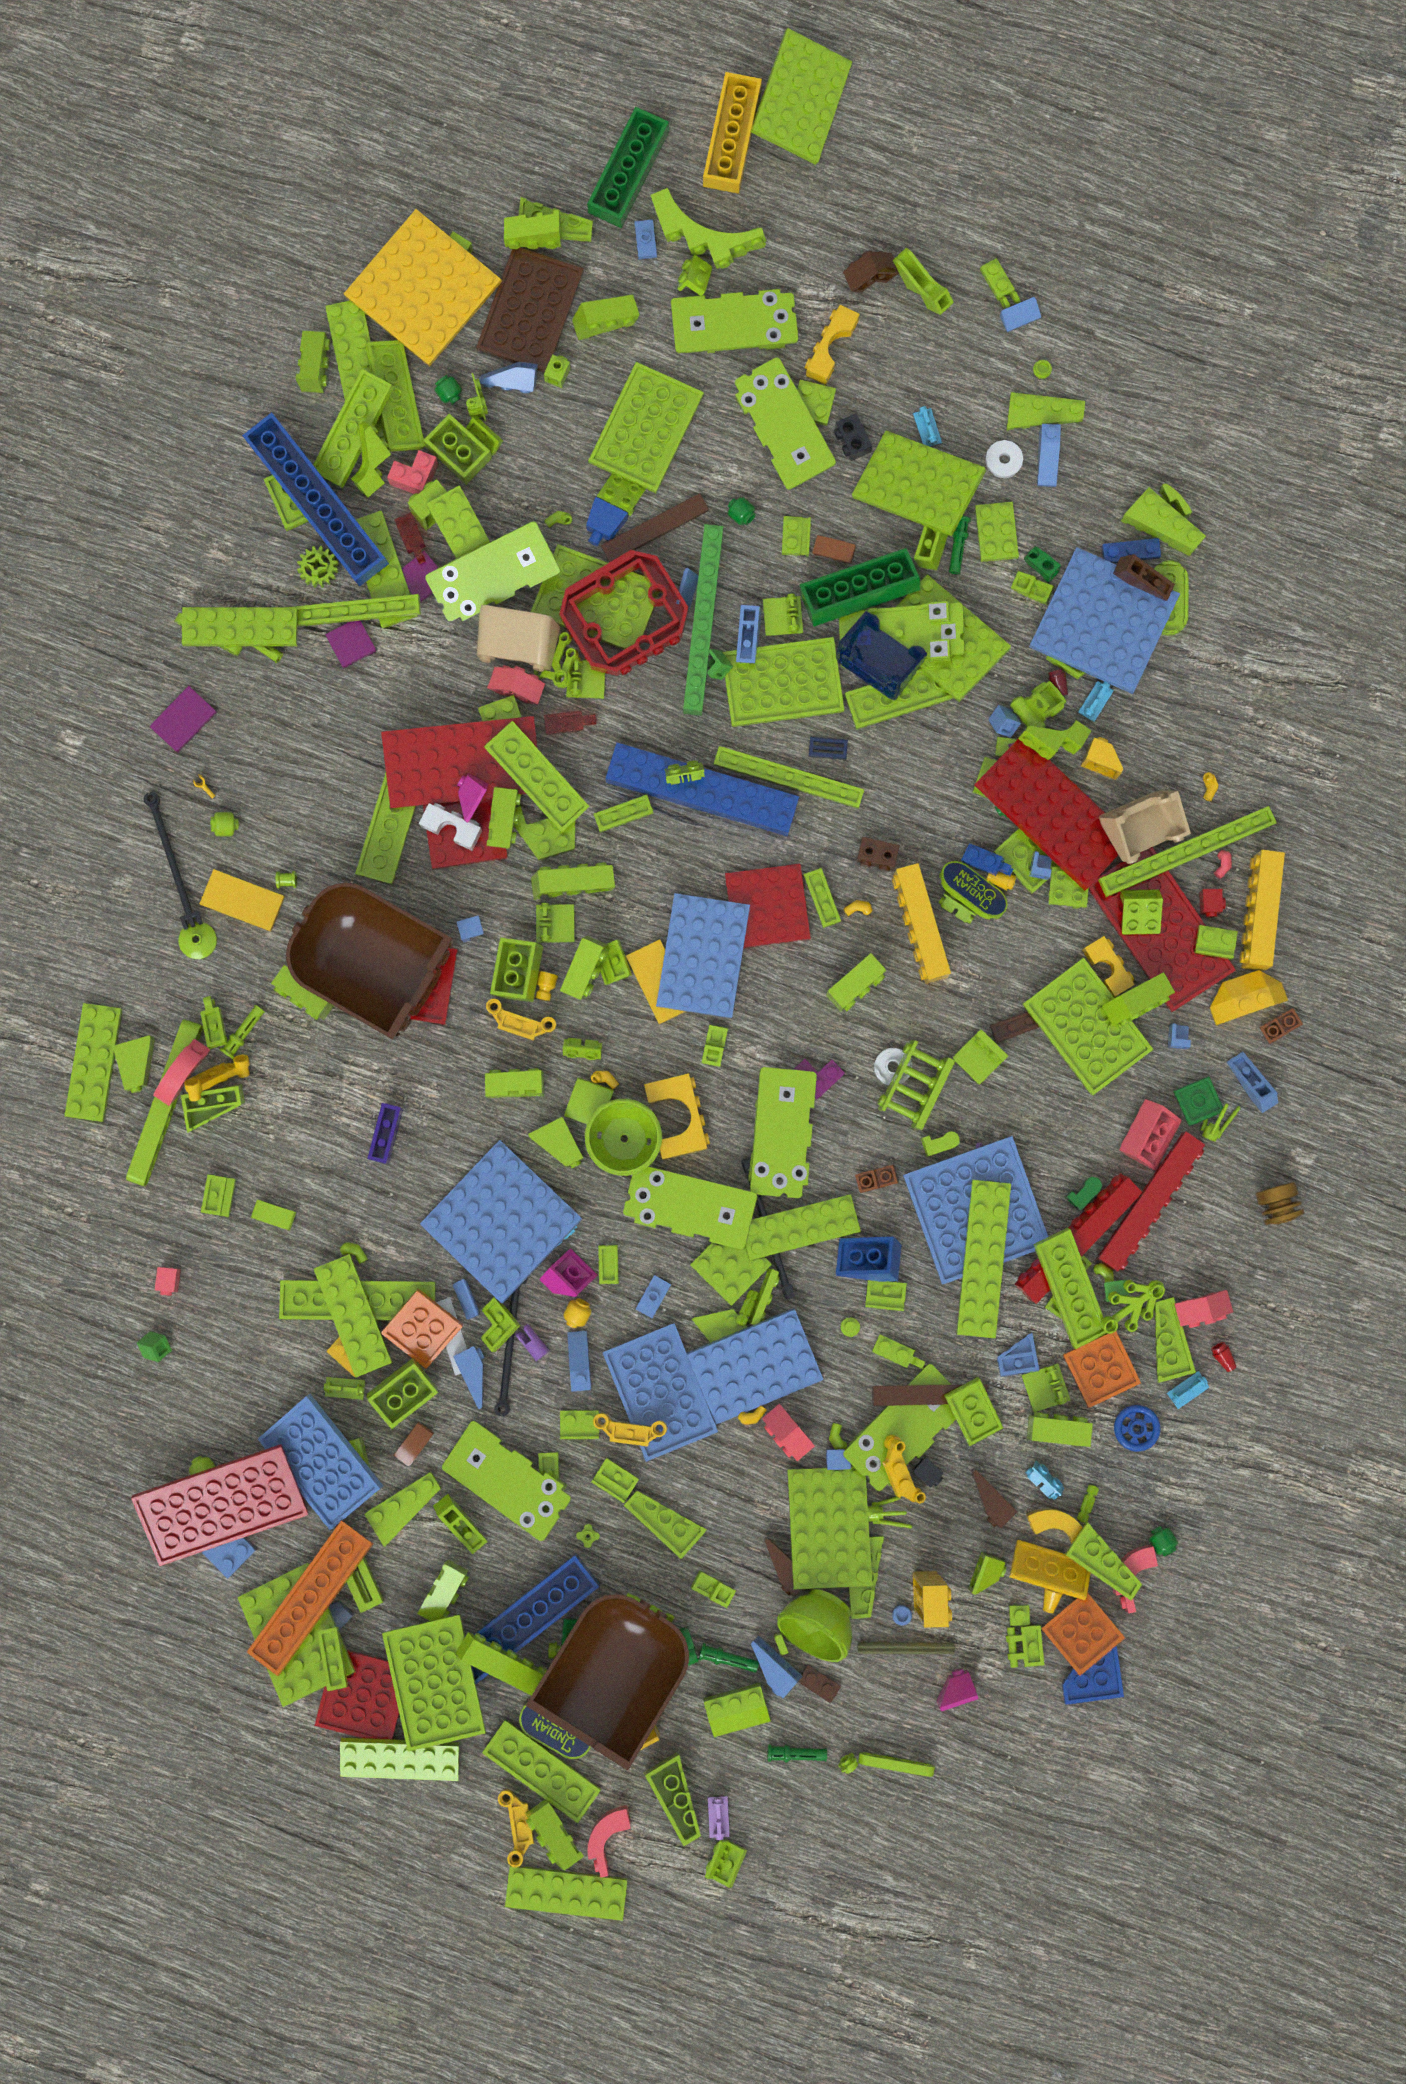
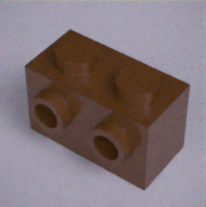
M862 837L856 862H859L860 866L871 868L872 865L879 867L878 869L881 871L890 872V870L895 868L900 845Z

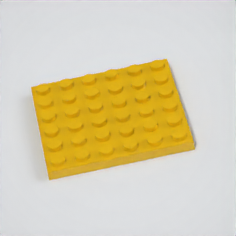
M415 209L344 292V296L430 367L501 284L502 280L426 216Z

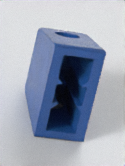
M595 497L586 524L587 530L592 533L588 542L598 546L602 538L607 541L612 540L628 520V512Z

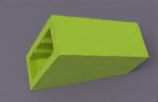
M148 1035L113 1046L124 1090L137 1093L143 1091V1087L148 1086L155 1043L153 1036Z
M563 1117L528 1134L533 1141L566 1167L571 1166L573 1169L582 1164L581 1160L584 1157Z

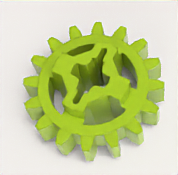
M312 546L311 552L306 549L307 554L300 555L302 561H297L298 566H300L297 569L298 573H301L300 578L305 580L307 585L312 582L314 588H316L317 584L324 588L325 582L330 585L329 580H335L334 573L339 572L336 568L339 564L335 560V555H330L329 549H326L324 552L322 546L319 547V550ZM324 557L329 560L330 565L324 562ZM306 569L311 571L312 577L307 574Z

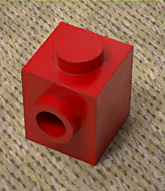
M1202 889L1199 892L1200 915L1206 914L1207 918L1217 917V914L1223 912V909L1226 907V900L1223 898L1222 889Z

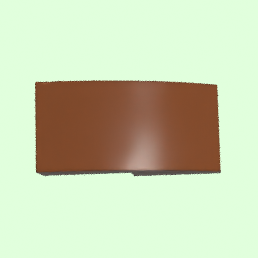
M817 535L812 553L816 556L851 564L856 545Z
M1294 1008L1261 1026L1260 1029L1269 1044L1303 1025Z
M894 1164L855 1175L860 1193L899 1183Z
M418 1421L393 1456L407 1466H410L434 1432Z

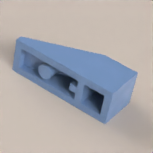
M1042 424L1039 430L1037 486L1056 487L1061 425Z
M741 605L736 662L755 663L762 612L760 606Z
M1244 1052L1227 1061V1064L1250 1099L1262 1113L1278 1104L1277 1092Z
M587 1331L567 1332L571 1392L591 1390Z
M473 1346L453 1356L478 1409L483 1407L482 1359L485 1357L480 1348L476 1349Z
M758 1636L751 1643V1646L768 1685L772 1688L774 1694L784 1698L803 1676Z

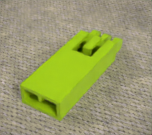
M365 1557L358 1565L359 1570L353 1572L347 1580L348 1587L360 1613L384 1602Z

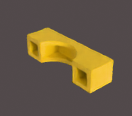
M839 305L837 310L834 309L829 319L831 322L829 326L826 325L821 334L823 338L821 342L816 343L813 349L815 353L813 358H809L806 362L807 377L827 385L835 367V362L830 357L828 348L838 338L851 337L859 322V313L842 305Z

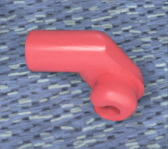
M1225 850L1219 851L1218 858L1221 860V866L1214 872V875L1219 879L1232 867V855L1229 851Z

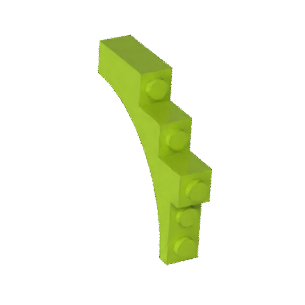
M668 188L651 194L667 242H675L680 240L682 236H685L692 256L694 254L701 255L709 249L717 269L730 266L734 262L732 255L742 254L746 249L759 247L763 242H766L762 228L749 232L726 233L699 225L681 211L674 202Z

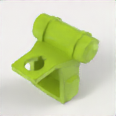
M1050 681L1047 683L1042 682L1031 691L1032 694L1026 698L1018 696L1012 700L1010 707L1027 727L1045 728L1046 724L1044 721L1049 716H1056L1064 709L1066 700Z

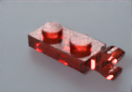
M410 512L394 519L408 554L414 552L419 564L426 562L421 551L426 546L412 513Z
M582 711L544 715L546 735L584 731V725H597L595 714L582 716Z

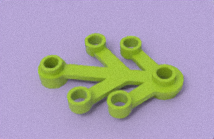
M562 632L559 635V643L552 661V667L555 672L544 669L538 675L539 671L534 670V675L538 676L539 679H551L558 688H565L570 684L571 674L569 670L572 662L579 656L578 651L574 648L567 649L566 659L561 667L560 660L565 647L572 641L570 634Z
M1127 1280L1123 1287L1128 1293L1135 1291L1144 1293L1139 1297L1120 1295L1116 1291L1109 1293L1108 1300L1112 1304L1122 1303L1128 1305L1112 1317H1104L1101 1320V1328L1108 1334L1114 1333L1118 1329V1322L1132 1312L1130 1319L1125 1322V1328L1130 1332L1136 1331L1139 1316L1146 1321L1153 1318L1156 1299H1160L1165 1293L1163 1283L1159 1280H1153L1146 1285L1136 1284L1132 1280ZM1147 1301L1146 1307L1142 1309L1143 1303Z

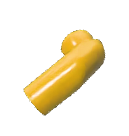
M1206 772L1203 775V781L1207 790L1203 795V799L1211 802L1219 785L1215 775L1211 772Z
M855 900L843 908L847 916L856 911H861L864 915H869L873 911L869 902Z
M595 1071L591 1075L593 1083H607L612 1090L619 1085L618 1081L609 1071Z
M760 1405L753 1413L741 1412L738 1415V1419L744 1425L756 1424L767 1409Z

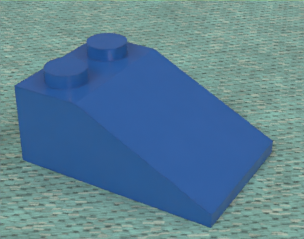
M894 1236L839 1238L836 1276L878 1282L898 1281L902 1245Z

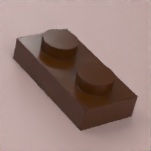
M807 1664L801 1674L803 1677L798 1681L830 1704L841 1688V1685Z

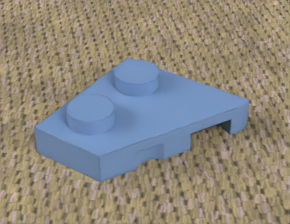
M1033 1333L1028 1334L997 1357L1000 1377L1039 1371Z
M244 1537L203 1551L202 1553L228 1579L257 1549Z

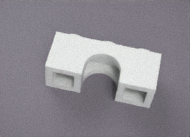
M429 803L419 825L437 835L445 825H453L457 828V833L453 839L454 842L473 851L482 833V829L479 827L480 824L471 819L467 823L459 813L454 811L449 813L444 811L445 807L437 803L432 805Z

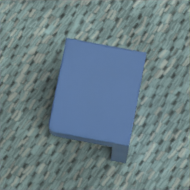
M998 705L989 717V722L996 733L1010 738L1021 724L1012 709Z
M1035 851L1032 856L1029 877L1048 880L1051 875L1050 866L1052 859L1049 856L1039 855V852Z
M479 915L457 921L463 943L471 941L470 938L483 935L484 933Z
M1176 1023L1169 1025L1168 1048H1190L1191 1040H1188V1026H1181Z
M826 1449L827 1470L851 1469V1464L843 1456L845 1449Z

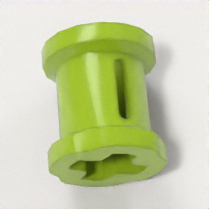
M276 871L277 889L282 886L297 888L296 871H292V873Z

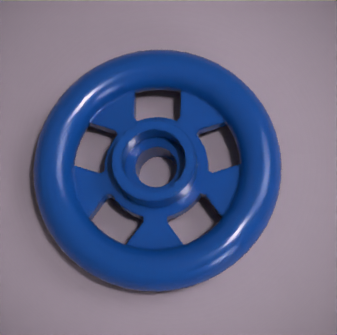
M1128 1406L1121 1410L1115 1419L1114 1433L1116 1439L1124 1448L1130 1451H1145L1151 1448L1160 1436L1159 1419L1146 1406ZM1136 1412L1144 1414L1143 1420L1135 1418ZM1126 1417L1131 1419L1127 1427L1122 1424ZM1146 1423H1152L1153 1431L1147 1432ZM1136 1424L1140 1426V1430L1138 1432L1134 1431V1426ZM1127 1431L1133 1437L1129 1441L1124 1437ZM1145 1435L1147 1441L1139 1444L1137 1438Z

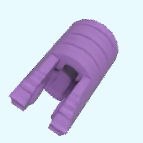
M526 1324L524 1331L531 1341H529L525 1334L519 1331L516 1333V1337L537 1362L550 1350L531 1326Z

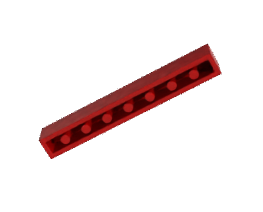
M1182 1132L1143 1189L1142 1194L1136 1199L1096 1259L1106 1264L1115 1272L1124 1270L1129 1262L1127 1260L1129 1255L1135 1254L1140 1246L1138 1245L1140 1239L1146 1238L1150 1232L1149 1226L1151 1223H1156L1161 1216L1159 1211L1163 1206L1167 1207L1172 1200L1170 1195L1174 1190L1178 1191L1183 1184L1181 1181L1183 1176L1189 1175L1194 1167L1192 1165L1194 1160H1199L1205 1151L1203 1150L1204 1143L1188 1132Z
M1123 1174L1115 1176L1111 1183L1098 1193L1097 1198L1085 1207L1081 1215L1072 1220L1068 1228L1071 1229L1081 1257L1142 1194L1141 1190L1129 1177ZM1039 1258L1032 1262L1031 1267L1025 1273H1022L1014 1284L1035 1304L1050 1290Z

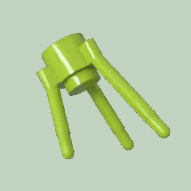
M1226 1103L1215 1124L1209 1123L1207 1126L1208 1119L1203 1121L1200 1129L1203 1131L1202 1136L1216 1142L1217 1138L1220 1139L1222 1133L1241 1107L1238 1106L1220 1128L1219 1124L1229 1106Z
M896 1496L879 1502H872V1506H868L869 1522L873 1521V1524L903 1528L913 1527L910 1524L881 1520L883 1516L907 1514L906 1511L883 1512V1507H879L900 1500L901 1497Z

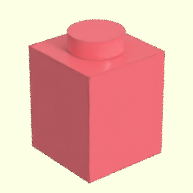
M157 1267L155 1290L160 1291V1295L172 1296V1292H178L181 1269Z

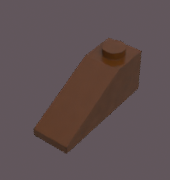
M1134 554L1120 557L1113 572L1114 575L1127 584L1164 601H1168L1175 585Z
M973 1468L971 1472L984 1511L989 1516L986 1520L994 1528L997 1525L1002 1528L1017 1511Z
M766 1537L764 1541L782 1584L781 1589L788 1595L792 1593L796 1596L801 1589L793 1590L792 1559Z

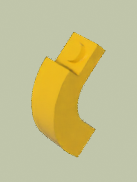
M1043 1508L1026 1514L1034 1534L1053 1528L1060 1529L1068 1535L1071 1544L1083 1528L1073 1517L1057 1509Z

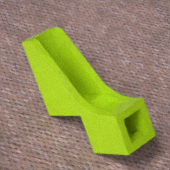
M905 248L893 259L907 289L920 294L927 309L941 315L954 303L947 288L938 284L929 275L911 250Z
M362 421L358 426L362 464L351 480L362 494L369 497L384 484V481L381 479L383 475L377 466L388 458L391 453L387 449L389 447L387 442L377 436L378 430L374 425H368Z
M1076 720L1067 730L1063 731L1028 726L1018 739L1026 746L1038 752L1040 756L1050 760L1057 753L1060 746L1074 755L1083 746L1091 730Z

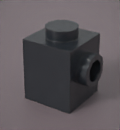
M925 1456L911 1470L930 1488L933 1485L936 1487L943 1479L941 1476L944 1473Z

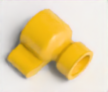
M539 971L537 979L539 990L536 992L535 998L550 1001V991L556 987L558 975Z

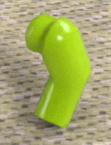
M556 511L546 518L544 522L548 528L556 523L569 525L572 522V516L567 512Z
M346 1242L340 1247L342 1255H355L359 1264L368 1260L358 1244Z
M1106 1264L1094 1265L1093 1270L1095 1274L1103 1276L1105 1282L1114 1281L1113 1270Z
M837 1423L832 1424L829 1441L835 1450L846 1449L847 1442H844L840 1437L842 1425Z

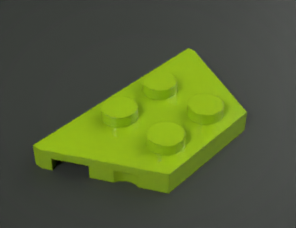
M734 1309L692 1319L710 1343L747 1328L746 1325L742 1327L736 1324L738 1314Z

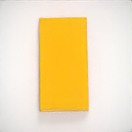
M213 869L199 904L271 932L285 896Z
M660 939L626 955L659 1025L687 1012L656 1007L665 948Z
M1021 1540L1016 1541L1010 1578L1082 1600L1087 1598L1091 1572L1064 1553Z

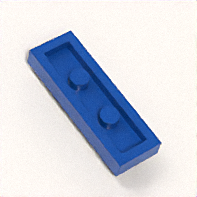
M1159 538L1102 545L1103 559L1111 563H1118L1120 557L1132 554L1141 560L1158 559L1161 557Z

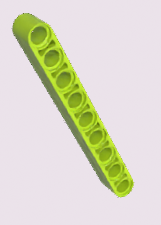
M186 1019L182 1020L161 1080L182 1050L194 1039L199 1041L203 1025ZM179 1095L170 1106L154 1097L129 1166L126 1181L144 1187L148 1184Z

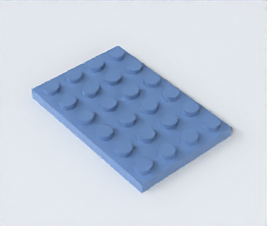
M674 893L656 1007L725 1018L733 1017L750 905Z
M794 1308L687 1352L688 1359L716 1425L738 1416L741 1412H748L760 1405L762 1406L824 1380Z
M675 1323L602 1352L630 1423L652 1426L654 1422L661 1420L667 1424L668 1430L665 1435L650 1441L649 1446H640L646 1462L718 1432ZM658 1425L660 1431H663L662 1425Z
M311 1394L302 1399L258 1438L265 1449L282 1444L302 1496L329 1530H332L341 1520H344L383 1487V1484Z

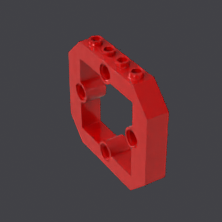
M630 550L566 588L559 615L591 670L619 676L620 674H628L632 667L637 664L640 666L646 663L650 656L661 654L665 647L678 644L681 641L680 638L683 637L689 608L657 556ZM640 568L651 586L648 590L649 602L655 607L663 606L672 621L650 635L639 636L635 644L609 659L599 644L603 636L601 627L592 622L587 624L576 605L598 592L602 594L612 593L615 589L616 581ZM607 579L611 583L608 586H602L600 584L601 581ZM655 592L663 594L659 599L654 598L652 595ZM592 630L598 632L594 638L588 636V633ZM648 643L650 647L647 650H642L640 645Z

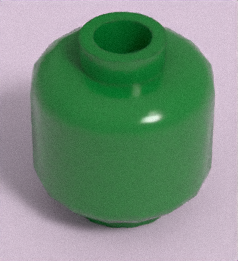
M445 375L435 383L434 391L443 403L450 402L454 404L461 398L459 395L462 392V388L453 376L448 377Z
M744 497L734 498L728 504V516L738 525H748L756 516L754 505Z
M1159 1526L1151 1531L1152 1536L1149 1538V1543L1154 1547L1157 1555L1166 1557L1177 1550L1178 1540L1170 1528L1163 1529Z

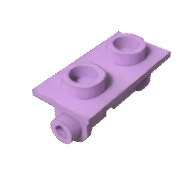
M708 1797L710 1838L723 1840L724 1837H729L728 1797Z

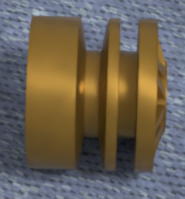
M1295 1182L1255 1193L1259 1205L1269 1206V1209L1261 1213L1262 1215L1271 1214L1272 1216L1264 1220L1265 1225L1282 1224L1295 1220L1300 1215L1305 1214L1304 1209L1294 1210V1207L1302 1204L1301 1201L1292 1202L1291 1200L1292 1197L1299 1194Z

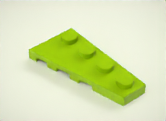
M520 197L519 215H527V218L536 217L539 212L549 215L553 214V210H558L545 207L538 202L527 201L526 198ZM559 210L561 239L591 242L593 221L573 214H566Z
M1011 392L1006 431L1013 430L1014 428H1030L1031 426L1042 424L1082 422L1085 401Z
M1174 1297L1157 1301L1154 1306L1157 1383L1196 1373L1183 1326H1180L1174 1305L1176 1303Z
M432 1472L364 1513L384 1547L441 1489Z
M1086 1522L1065 1555L1132 1601L1142 1583L1118 1558L1092 1526Z
M884 1536L870 1537L872 1586L848 1587L851 1619L871 1617Z

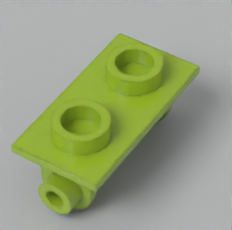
M946 891L944 893L946 898L942 896L938 902L941 904L940 907L951 914L955 908L958 909L955 916L964 923L968 922L970 924L974 919L971 915L976 916V913Z
M569 1037L564 1039L563 1056L601 1060L602 1043H599L598 1040L585 1039V1046L581 1045L582 1039Z
M326 1377V1383H324L325 1397L364 1399L365 1380Z

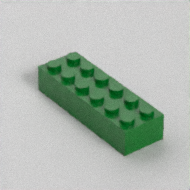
M635 106L587 203L589 214L619 228L623 227L669 134V121Z
M907 548L799 585L802 601L812 625L815 627L919 591L920 577Z

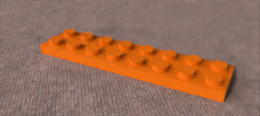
M341 1520L247 1653L276 1676H279L370 1550L373 1543Z

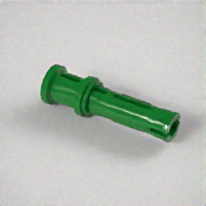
M962 516L952 535L954 540L948 571L950 574L958 575L961 573L964 543L969 536L967 530L968 523L971 522V518L967 516Z
M702 1643L698 1658L700 1661L702 1659L712 1661L715 1665L723 1663L754 1673L757 1672L759 1665L758 1660L724 1652V1649L721 1647L717 1649L707 1646L706 1643Z
M768 1744L767 1762L772 1760L784 1761V1763L790 1760L827 1762V1748H790L788 1744L784 1746Z

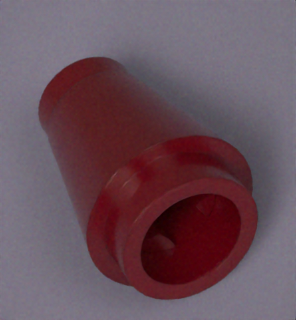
M1063 669L1048 673L1049 678L1047 679L1060 691L1062 696L1068 695L1066 672L1064 673Z

